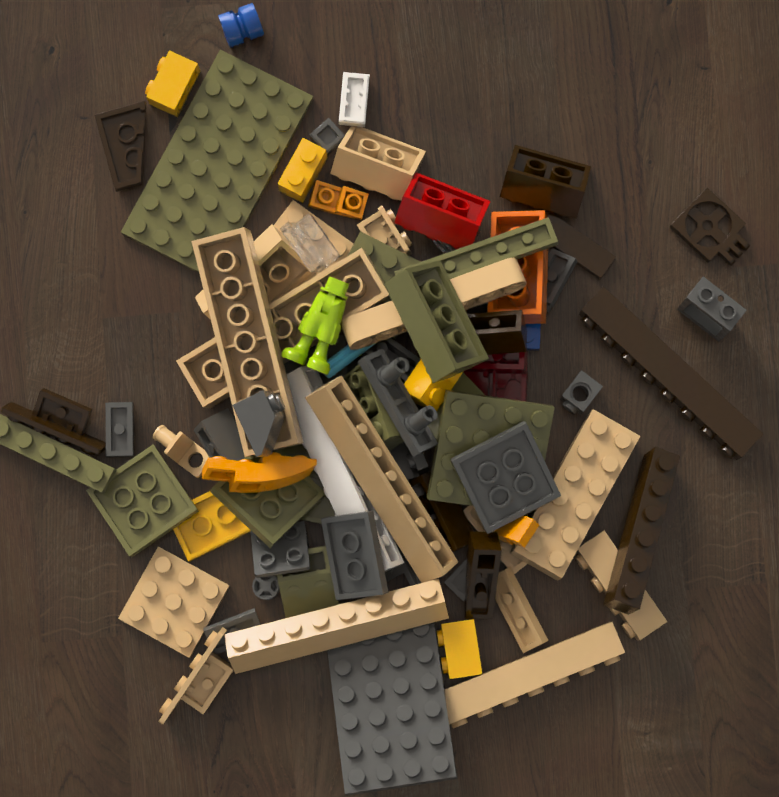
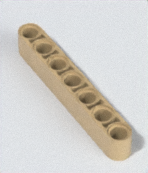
M514 257L450 279L465 310L519 291L527 284L519 263ZM393 301L343 319L340 324L351 350H358L408 332Z

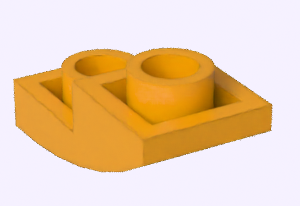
M316 180L308 207L361 220L369 194L346 186L341 188Z
M523 515L496 529L494 532L498 533L499 540L510 545L515 543L525 548L539 527V524L534 519Z

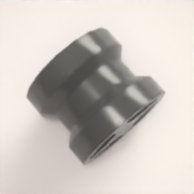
M275 575L255 577L253 580V592L260 599L272 600L280 592L278 579Z

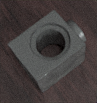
M581 370L561 396L560 400L564 402L562 406L573 415L576 412L582 415L603 386ZM577 388L584 390L587 395L586 400L581 402L575 400L572 394L573 390Z

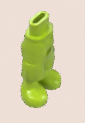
M329 276L325 287L321 286L309 311L305 313L298 327L300 333L303 334L300 341L295 347L284 348L281 357L305 366L313 339L317 338L319 340L313 355L309 358L306 367L326 375L329 374L331 368L327 362V352L329 345H336L339 333L341 332L340 324L346 307V300H348V297L345 296L349 287L348 283Z

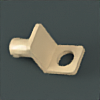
M164 425L159 426L153 434V439L166 447L164 453L193 476L199 478L202 475V468L209 457L206 451L181 431L175 435ZM199 453L203 456V462L199 467L193 468L190 466L189 460L192 455Z

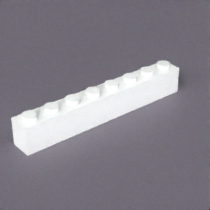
M302 366L288 373L287 378L304 442L302 444L307 449L310 458L317 459L314 471L321 480L324 493L330 500L335 516L373 510L384 571L387 572L403 564V558L392 535L305 399L306 396L324 385L318 371Z

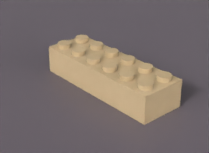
M592 409L553 476L561 496L536 509L530 518L534 519L539 524V527L525 548L515 544L510 554L557 581L562 579L640 436Z

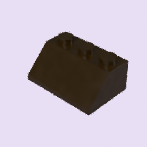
M515 145L500 197L512 203L519 202L530 205L537 210H547L557 213L562 217L577 219L591 166Z
M430 471L418 476L409 483L454 553L468 546L470 532H473L460 504L428 500Z

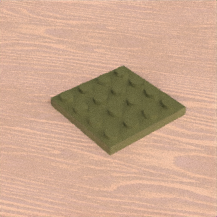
M445 390L437 435L438 444L435 447L427 493L428 500L473 506L450 459L523 421L527 423L545 460L555 407L547 404ZM536 509L529 512V514H534Z

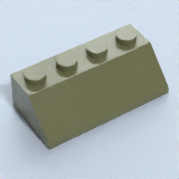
M440 260L406 268L384 283L433 383L451 378L489 359Z

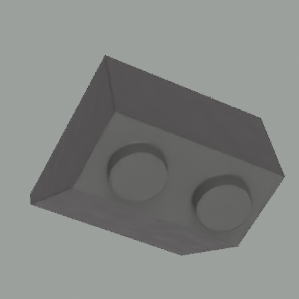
M262 390L232 405L256 457H267L273 453L285 419L283 410L286 409L279 394L275 395L273 391Z

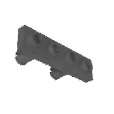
M383 349L361 358L358 361L359 365L412 456L415 457L436 446L438 442L428 427L431 422L437 419L436 410L428 405L419 411L400 379V376L409 370V364L406 359L399 357L390 362Z

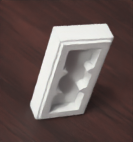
M343 72L339 125L365 127L370 74Z

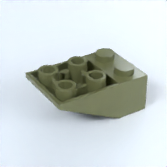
M358 364L343 378L390 452L404 442L361 366Z
M326 545L308 549L309 570L277 575L286 618L339 605V600L335 598Z

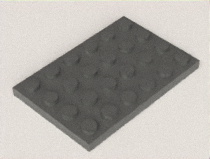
M435 622L327 650L346 796L457 779Z

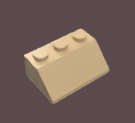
M351 126L337 148L330 174L337 176L343 181H350L361 185L367 190L385 194L391 199L402 200L412 178L420 169L426 151L366 128Z

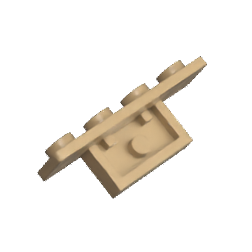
M222 627L218 633L213 630L204 643L208 647L203 656L199 653L196 655L189 666L193 671L188 678L183 675L174 688L178 693L173 700L168 698L159 710L163 715L158 722L164 724L180 700H183L202 714L206 712L233 672L231 664L213 653L227 631L225 628Z

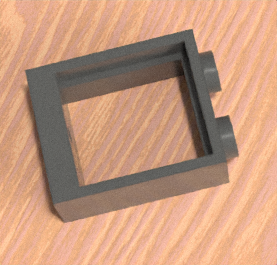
M705 277L701 278L677 308L678 311L718 342L733 329L747 311ZM722 296L724 300L720 302L717 298Z

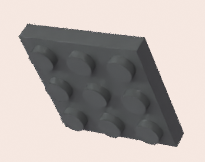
M525 421L450 459L487 534L561 496Z

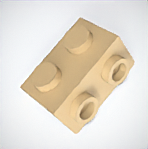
M383 206L378 208V212L357 224L361 232L409 256L412 255L409 247L413 244L405 231L400 234L395 227L394 221L396 217L391 209L385 211Z

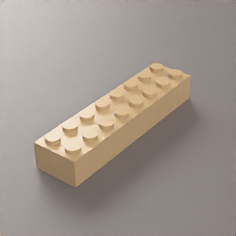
M242 227L191 241L232 405L262 390L273 391L275 395L279 394L286 408L283 410L285 419L273 451L304 443L283 358L281 357V350L251 230ZM233 408L244 456H255Z
M360 248L269 304L281 353L284 348L295 347L300 341L303 334L300 333L298 327L305 313L309 311L321 286L325 287L329 276L349 284L345 294L348 300H346L342 320L391 300L382 277L363 248ZM215 337L176 360L203 408H212L230 397ZM317 338L313 339L311 347L318 344L319 340ZM282 357L284 364H285L286 362L290 361V360H288V359Z

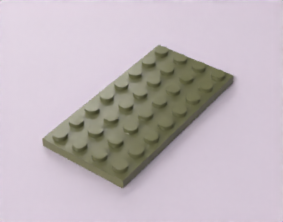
M220 50L122 228V235L199 273L191 241L246 226L314 99L313 96Z

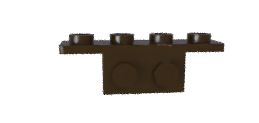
M45 388L40 390L33 411L13 402H9L2 407L1 413L7 415L9 420L31 425L34 431L54 435L62 443L75 444L81 447V450L87 454H100L106 449V442L84 433L93 409Z

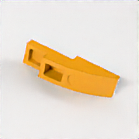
M273 452L267 457H261L258 463H254L250 459L236 461L227 460L223 456L208 457L202 468V479L229 482V492L255 493L287 487L310 476L317 465V459H309L304 455L282 456L277 452Z

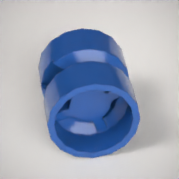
M253 3L239 7L238 13H234L231 10L218 15L230 48L244 43L245 37L252 40L264 35Z

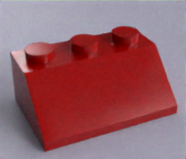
M416 172L402 197L394 223L406 230L416 231L426 235L431 240H439L451 245L455 249L474 244L491 201Z

